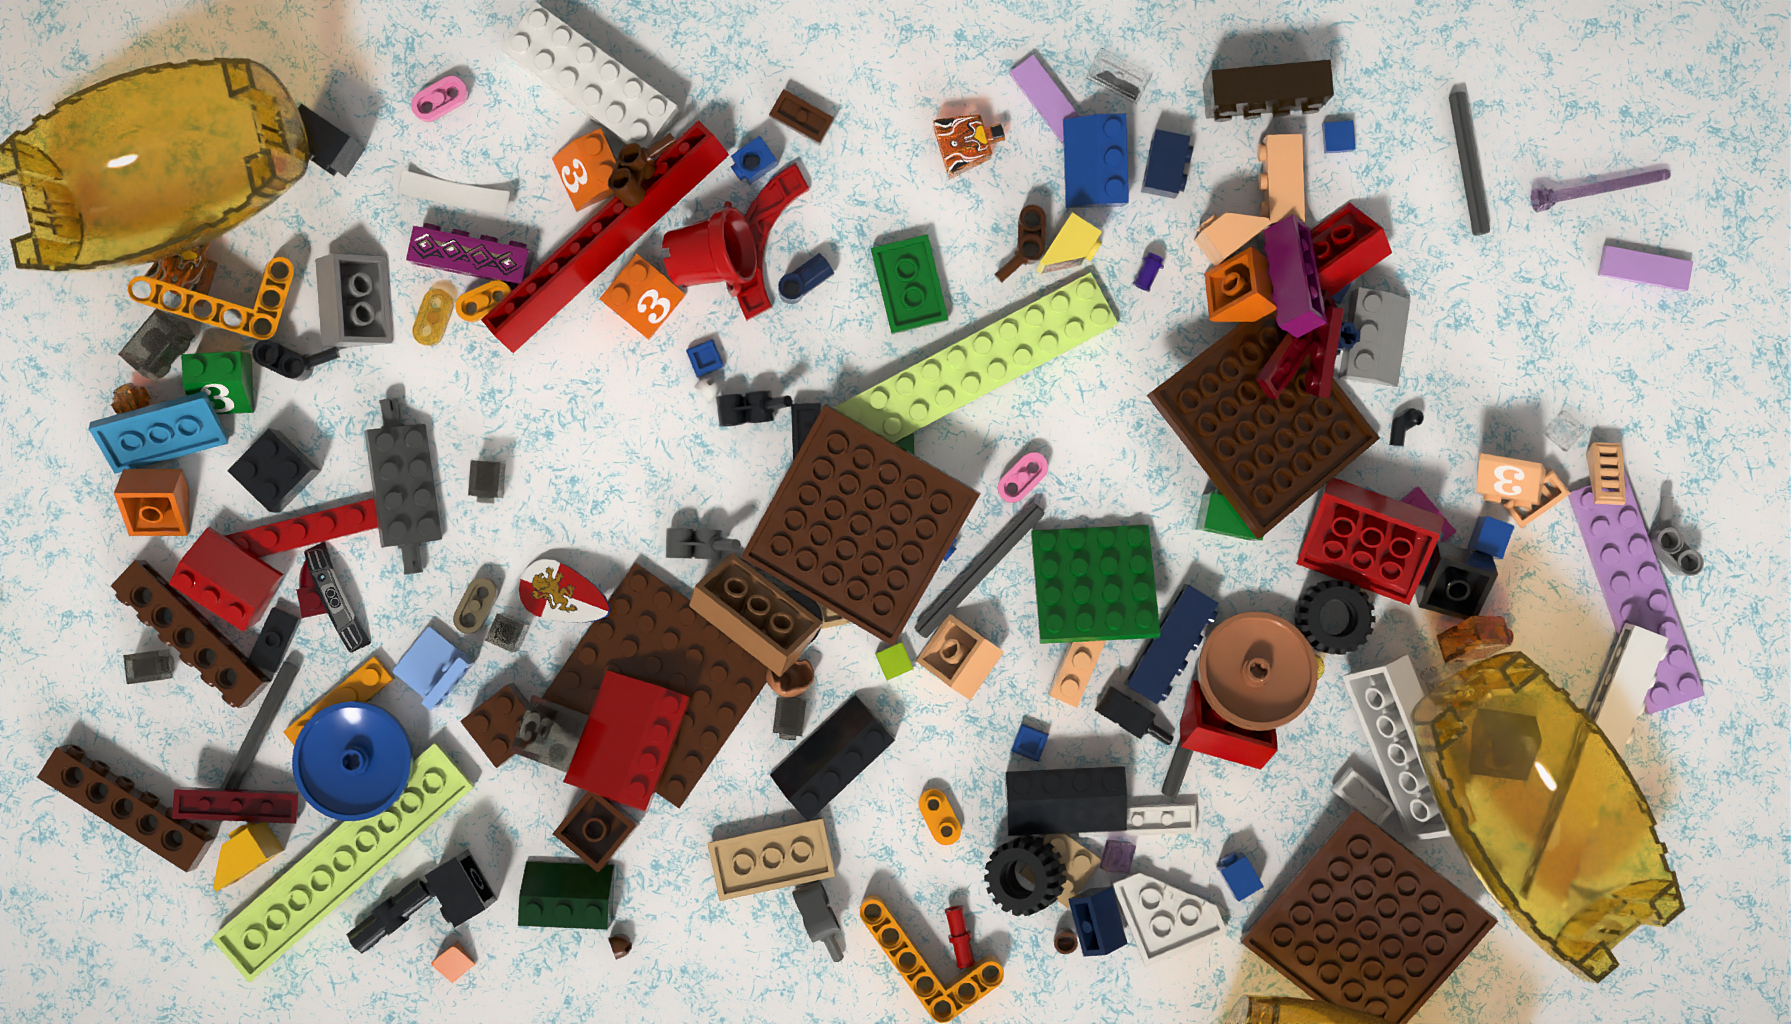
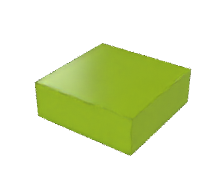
M902 642L875 653L886 680L914 669Z

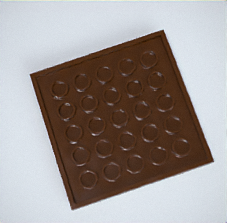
M1277 310L1255 322H1241L1146 395L1257 539L1268 533L1380 439L1334 378L1332 379L1329 398L1317 397L1306 393L1305 376L1310 368V352L1277 400L1268 398L1256 378L1288 333L1286 330L1283 331L1277 324Z
M825 404L741 558L882 641L894 646L981 493L830 405Z
M634 563L608 601L611 606L610 614L606 618L594 621L537 703L535 709L580 740L607 670L688 696L690 704L656 790L657 794L680 809L767 683V666L689 606L690 599L638 563Z
M1353 807L1241 936L1240 942L1345 1024H1407L1495 926L1498 920L1496 916L1361 811Z

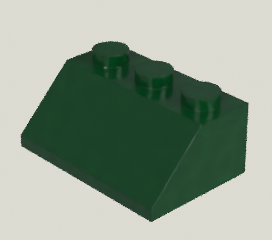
M526 861L519 894L518 926L607 930L612 924L615 864H607L604 869L597 872L587 863Z

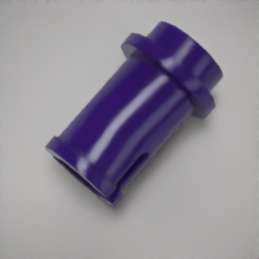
M1148 252L1146 257H1142L1144 262L1132 284L1139 289L1150 292L1159 269L1164 268V265H1162L1164 259Z

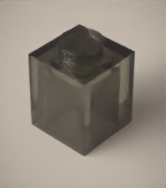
M471 460L468 496L477 497L476 502L494 504L495 498L503 499L506 464Z
M504 612L497 613L485 641L509 652H517L523 643L530 624Z
M169 649L123 655L127 684L173 678L172 672L175 669V662L173 656L169 653Z
M777 697L773 733H779V739L796 740L797 736L803 735L808 699Z

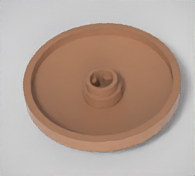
M1245 612L1224 620L1207 637L1198 658V680L1207 702L1223 719L1244 729L1264 731L1276 729L1290 723L1307 708L1316 690L1318 667L1311 645L1293 624L1270 613Z

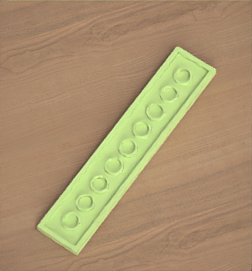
M1090 272L833 408L895 443L1119 323Z
M435 742L414 760L410 782L403 795L392 807L372 818L360 821H344L211 939L249 983L252 982L470 792L475 785L440 744Z

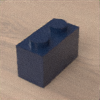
M1155 129L1151 138L1141 192L1173 199L1177 197L1179 191L1184 192L1188 176L1183 174L1185 163H1190L1193 153V146L1189 145L1190 136Z
M1112 886L1090 888L1068 899L1083 957L1107 955L1128 944Z

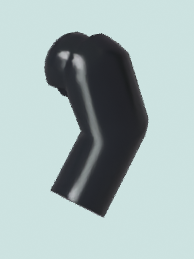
M1410 408L1394 417L1391 425L1389 445L1404 447L1406 431L1422 424L1424 420L1422 411Z

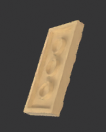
M824 817L811 819L809 822H797L713 840L707 843L719 901L836 876Z

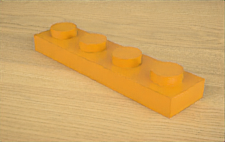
M374 656L284 730L283 733L295 745L304 725L319 711L342 702H368L395 679L380 659Z

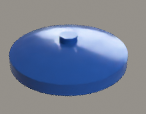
M361 701L334 704L315 714L300 731L292 755L294 779L304 799L323 815L341 821L365 820L377 816L392 807L405 792L411 779L414 764L411 741L400 721L384 708Z

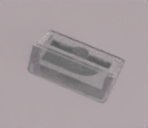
M1100 48L1085 78L1137 105L1152 77V73L1104 48Z

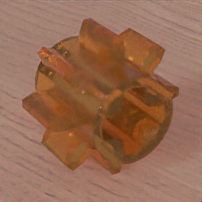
M127 383L118 387L113 392V403L110 405L116 414H121L147 407L150 404L148 400L151 397L144 386L138 388L133 383Z

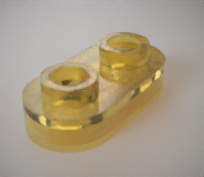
M432 289L424 295L412 328L413 337L418 343L431 347L439 344L443 339L454 308V301L449 293L442 289ZM440 298V307L433 308V300ZM425 326L431 327V333L428 336H424L422 332Z

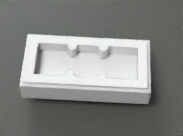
M1349 767L1331 788L1352 808H1357L1379 826L1383 824L1395 809L1391 800L1352 767Z

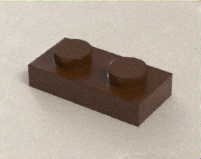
M784 89L769 113V117L821 145L835 120L834 117Z

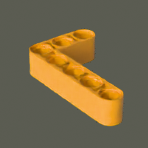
M276 257L267 262L252 309L146 276H137L130 280L127 291L129 297L137 303L248 337L266 340L271 338L277 330L294 274L293 264L284 257ZM276 262H281L287 267V275L283 279H277L271 273V267ZM144 281L150 285L151 293L148 297L138 298L133 294L132 287L136 282ZM172 290L180 294L181 303L178 307L170 308L165 305L163 296L167 291ZM267 290H273L279 296V302L274 307H268L263 303L262 295ZM206 300L209 302L211 312L208 316L200 317L196 315L193 309L196 301ZM228 309H235L240 313L241 321L238 325L230 326L224 321V314ZM259 318H264L270 323V331L266 335H259L254 330V323Z
M869 895L862 900L860 905L861 920L936 1022L947 1023L1002 983L1004 970L1001 961L994 956H985L945 985L886 902L877 895ZM877 904L882 911L878 916L870 917L865 912L867 905ZM887 928H894L898 931L899 935L895 940L888 941L883 938L882 932ZM911 952L915 955L916 960L910 965H905L899 958L902 953ZM988 965L998 968V973L993 978H987L982 974L983 969ZM922 976H928L933 980V984L930 988L922 989L917 985V980ZM970 983L975 989L970 995H962L958 991L960 985ZM940 1000H945L951 1005L950 1009L945 1013L937 1012L934 1008L935 1004Z

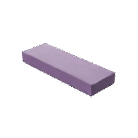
M1031 55L1011 70L1009 75L1059 141L1063 143V119L1080 117V115L1036 57Z
M1605 246L1602 251L1598 276L1685 292L1689 289L1693 261Z

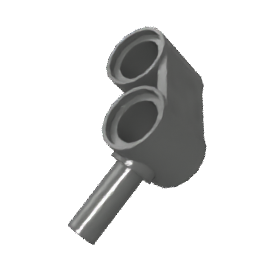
M666 528V558L692 559V557H695V559H721L722 551H738L741 547L738 539H723L722 530L696 529V531H693V529Z
M817 880L793 890V898L803 917L805 929L812 943L819 940L824 942L834 962L841 961L844 955L834 937L835 933L840 931V927L832 908L827 906L830 902L822 882Z

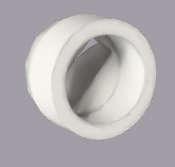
M706 377L701 379L694 388L711 403L719 394L720 387L718 382L713 384L714 378Z

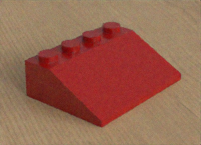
M1333 477L1325 486L1296 564L1410 605L1441 535L1444 516Z
M607 670L563 783L648 813L690 704V698L661 686Z

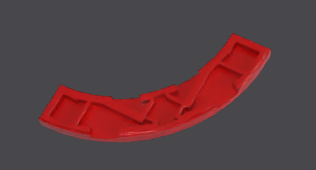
M796 163L784 169L770 180L756 199L753 200L744 215L754 238L757 257L755 276L749 283L741 284V291L737 295L746 321L772 308L763 278V257L766 242L782 212L798 197L809 191V187Z

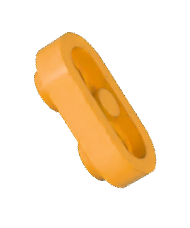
M491 281L460 295L455 304L456 312L461 319L467 322H478L501 302L495 300L497 292L502 291L505 298L513 290L503 281ZM471 303H476L477 310L474 313H469L468 306Z
M936 788L925 790L919 797L918 805L933 838L941 845L954 844L960 838L961 826L946 795ZM936 799L939 802V806L936 809H930L927 805L929 800ZM943 826H950L952 833L948 836L941 833Z

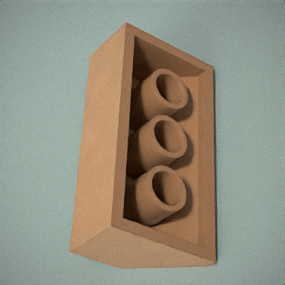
M734 553L726 557L695 585L689 605L779 677L799 659L823 624L816 616Z

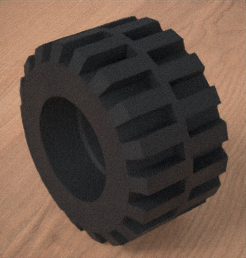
M1321 581L1315 586H1310L1306 589L1308 592L1300 596L1298 599L1301 601L1300 605L1295 607V612H1298L1297 618H1294L1295 625L1299 626V631L1315 650L1333 655H1343L1346 652L1358 650L1357 646L1364 645L1368 641L1366 636L1372 635L1374 630L1370 627L1371 623H1375L1376 616H1372L1371 613L1375 609L1373 603H1369L1367 600L1370 597L1367 593L1361 592L1359 586L1350 584L1347 581ZM1330 600L1342 601L1349 611L1348 625L1337 635L1328 634L1320 623L1321 609Z
M1033 836L1019 837L999 846L989 856L991 861L987 862L985 866L989 873L984 875V882H989L990 886L986 888L988 894L993 893L995 898L992 901L996 905L1002 904L1001 910L1006 913L1012 910V915L1015 916L1022 914L1030 916L1058 900L1057 896L1061 895L1064 890L1060 885L1066 883L1067 876L1062 875L1066 867L1065 863L1060 864L1059 859L1062 856L1059 852L1054 853L1052 851L1055 846L1050 842L1044 845V839L1040 837L1033 839ZM1018 860L1027 863L1034 871L1036 877L1034 891L1025 889L1018 882L1015 874Z

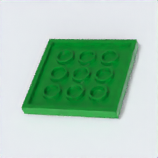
M1149 525L1031 530L1040 644L1160 638Z

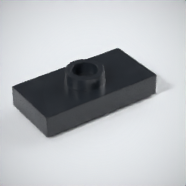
M272 607L247 661L277 673L301 619L281 609Z

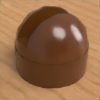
M1061 928L1055 933L1053 941L1055 949L1059 953L1070 954L1076 950L1078 946L1077 936L1071 929Z
M616 934L608 937L616 960L629 954L632 949V943L627 935Z

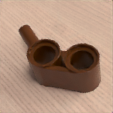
M670 132L648 148L641 147L637 143H630L619 152L612 174L608 178V187L625 206L634 207L644 199L646 191L641 182L648 180L654 174L656 166L653 158L677 142Z
M1028 205L1020 212L1015 256L994 274L1001 283L1022 264L1025 266L1027 264H1034L1043 255L1046 215L1044 210L1038 205ZM1032 213L1038 216L1039 225L1035 227L1028 226L1024 222L1025 215ZM1029 242L1034 243L1038 248V253L1035 256H1028L1023 252L1022 246Z

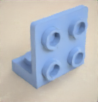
M427 627L395 666L393 673L425 698L421 704L431 711L439 708L475 662L434 628Z

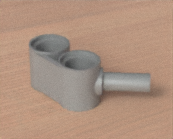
M1661 496L1660 526H1656V529L1648 534L1654 554L1674 575H1697L1703 569L1704 559L1698 551L1692 550L1684 542L1682 533L1675 526H1672L1674 497ZM1663 534H1667L1670 540L1667 548H1664L1661 544ZM1683 556H1687L1689 559V567L1686 570L1681 566Z

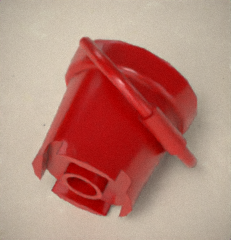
M726 201L723 208L715 211L711 217L681 228L669 230L664 235L662 249L669 247L670 257L663 258L669 277L676 286L683 285L682 288L695 285L726 282L728 293L731 297H736L741 291V284L749 283L755 276L757 257L754 238L745 217L738 209L732 207L730 201Z

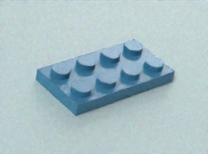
M205 391L91 421L88 428L114 474L122 472L123 469H135L228 444L229 436Z

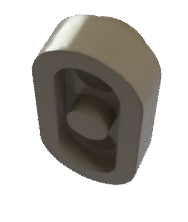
M477 578L468 585L453 616L454 625L460 632L471 634L483 627L498 597L497 585L491 579ZM482 587H486L488 590V595L485 598L479 595V590ZM469 613L475 616L473 624H469L466 621V616Z

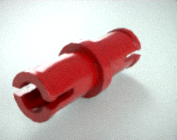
M956 905L946 908L945 913L950 929V935H948L949 943H953L957 967L962 969L971 967L976 963L970 944L972 935L971 931L967 930L963 906Z

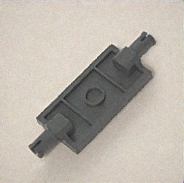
M392 398V400L382 399L379 400V404L381 406L383 426L364 431L381 548L398 546V549H401L404 575L422 573L419 546H422L421 543L442 540L426 424L404 426V424H401L398 398Z

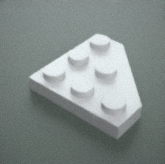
M1139 871L1111 882L1145 967L1228 933L1217 905Z

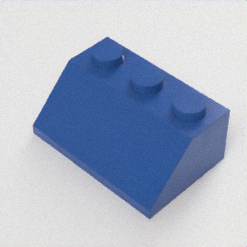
M1126 113L1094 114L1063 119L1065 208L1122 207L1128 204Z

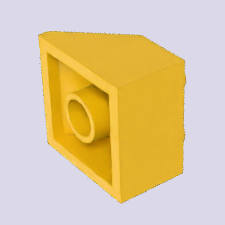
M250 822L245 826L241 825L228 834L230 840L221 845L213 884L214 890L217 892L238 882L284 851V848L267 822L258 824Z

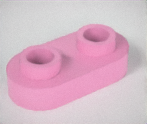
M456 76L444 77L418 92L412 99L411 109L420 120L424 122L435 121L465 103L468 97L467 86ZM452 89H458L456 97H449V92ZM428 103H432V110L430 112H425L424 106Z
M1036 452L1024 455L1000 479L997 487L999 496L1008 503H1016L1022 500L1047 474L1048 463L1045 457ZM1030 462H1035L1038 465L1036 473L1028 471L1027 465ZM1009 483L1017 485L1018 490L1015 494H1010L1007 491Z

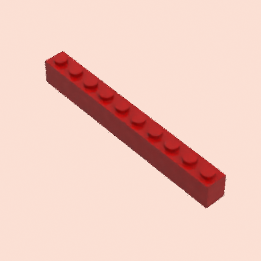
M699 120L678 138L675 144L654 160L655 172L648 180L641 182L646 193L644 199L638 205L627 207L615 196L481 319L490 332L512 353L517 351L729 156L714 134Z

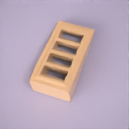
M1594 442L1586 454L1594 503L1624 505L1626 503L1621 444ZM1601 478H1613V480H1601ZM1602 488L1615 489V492L1602 491Z
M1551 468L1546 470L1544 484L1549 481L1556 492L1551 494L1543 485L1542 493L1547 499L1544 502L1540 500V504L1535 509L1524 508L1528 513L1525 517L1513 506V501L1508 500L1503 504L1520 528H1523L1571 494Z

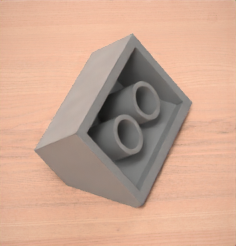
M333 253L315 259L322 347H358L391 344L392 334L386 256Z
M1360 287L1351 292L1347 322L1354 323L1356 329L1360 331V342H1357L1352 349L1343 350L1339 379L1398 387L1410 306L1409 299L1387 291Z

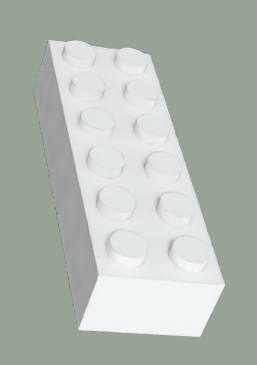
M537 2L532 4L500 48L508 59L626 145L637 143L641 147L648 148L665 136L681 114L675 103Z
M1408 654L1364 664L1343 675V680L1408 841L1452 836L1474 823V817Z

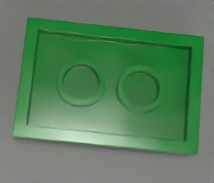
M928 234L871 248L891 335L949 320Z

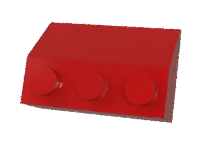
M1348 203L1310 230L1321 289L1328 290L1331 296L1392 253L1384 229L1351 203Z
M208 527L179 561L169 585L244 632L261 620L284 574L211 527Z
M1194 680L1191 683L1179 723L1181 747L1261 770L1278 751L1276 729L1256 731L1231 724L1217 714L1207 702L1199 681Z

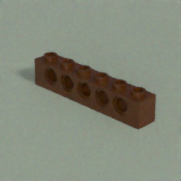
M134 560L110 586L117 592L115 594L116 598L122 604L134 608L138 612L137 618L146 626H152L159 632L158 638L167 646H173L181 653L179 658L186 665L194 666L202 673L200 678L210 687L215 686L222 692V699L231 707H247L272 681L255 664L247 661L248 657L183 595L169 585V582L146 560ZM146 588L152 594L151 600L148 603L143 599V591ZM167 608L173 613L170 623H167L164 619V612ZM188 628L194 633L192 643H188L185 639V632ZM208 649H212L216 655L215 661L212 664L206 659ZM230 669H233L237 674V680L234 684L230 683L227 679V673Z
M69 744L54 749L38 774V779L186 873L199 866L216 839L208 834L210 831L205 826L199 823L192 824L186 819H172L173 807L167 808L159 803L160 799L156 795L147 791L142 792L135 788V783L131 779L121 775L118 777L109 771L110 767L104 762L91 760L85 756L86 752L82 748ZM77 767L83 773L81 781L75 777V769ZM101 783L105 784L108 789L106 797L101 795L99 791ZM125 799H129L132 802L133 809L131 813L126 811L124 807ZM151 814L157 818L158 825L156 829L149 824V816ZM175 830L182 834L183 841L181 844L174 840L173 834Z

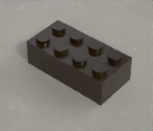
M1331 60L1211 70L1203 83L1206 119L1214 118L1215 122H1226L1232 120V116L1242 115L1244 119L1249 120L1260 118L1261 114L1272 113L1273 117L1290 115V111L1302 110V114L1317 113L1334 96Z

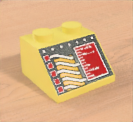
M1072 212L1041 259L1036 271L1043 274L1080 266L1085 259L1091 261L1103 243L1098 239L1102 231Z

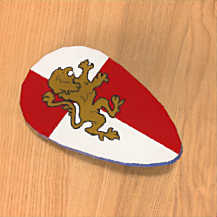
M541 559L533 562L526 568L520 579V600L525 609L535 616L555 621L587 623L606 618L611 612L608 600L595 584L571 567L557 560Z

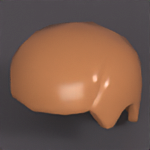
M797 660L781 677L767 667L766 680L771 689L779 696L785 698L798 697L814 681L815 671L809 660Z

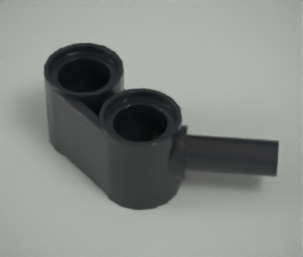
M270 340L257 342L252 350V356L256 363L286 378L297 381L308 379L312 375L315 366L340 358L337 347L309 356L308 354L301 355ZM273 347L275 351L274 358L267 362L265 352L268 348ZM299 359L301 370L297 374H293L291 365L295 360Z
M771 391L745 393L743 397L742 394L716 397L719 427L774 421V411L790 407L793 403L792 398L789 395L772 398Z
M1109 685L1094 709L1115 724L1118 723L1120 727L1139 739H1142L1144 734H1150L1165 745H1170L1174 739L1172 734L1154 724V718L1157 714L1138 702H1133L1130 697Z

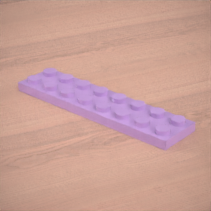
M1624 473L1626 503L1624 505L1595 504L1591 484L1569 491L1571 494L1568 495L1618 638L1625 623L1639 626L1669 638L1667 641V654L1662 661H1659L1655 671L1657 673L1655 684L1651 689H1648L1644 699L1646 701L1644 712L1650 715L1699 698L1705 694L1627 475ZM1602 488V491L1615 492V489Z

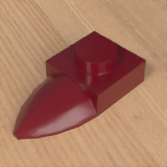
M305 559L300 571L299 589H296L302 618L327 613Z

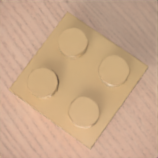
M1067 834L1045 835L1043 837V844L1045 845L1050 842L1055 846L1052 851L1061 854L1060 864L1065 863L1066 870L1062 872V875L1067 876L1066 883L1060 885L1064 890L1061 895L1057 896V901L1069 908L1068 899L1081 891L1102 859ZM1025 863L1019 874L1036 885L1034 871Z

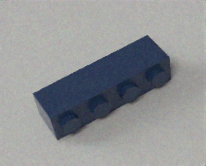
M1184 584L1160 623V638H1151L1124 685L1155 704H1158L1160 700L1164 702L1173 688L1169 684L1175 674L1180 676L1188 664V661L1185 660L1190 650L1195 651L1204 637L1200 633L1205 625L1210 626L1219 613L1216 607L1219 603L1192 586Z

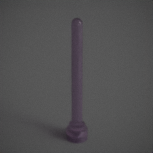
M1660 169L1556 191L1547 189V187L1536 188L1531 191V204L1535 212L1546 211L1551 206H1554L1556 202L1665 181L1670 178L1671 172L1668 169Z

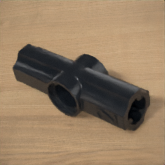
M418 877L394 897L390 896L372 910L369 917L346 934L353 948L363 954L377 944L385 935L389 936L410 919L409 916L433 898L428 892L425 882Z

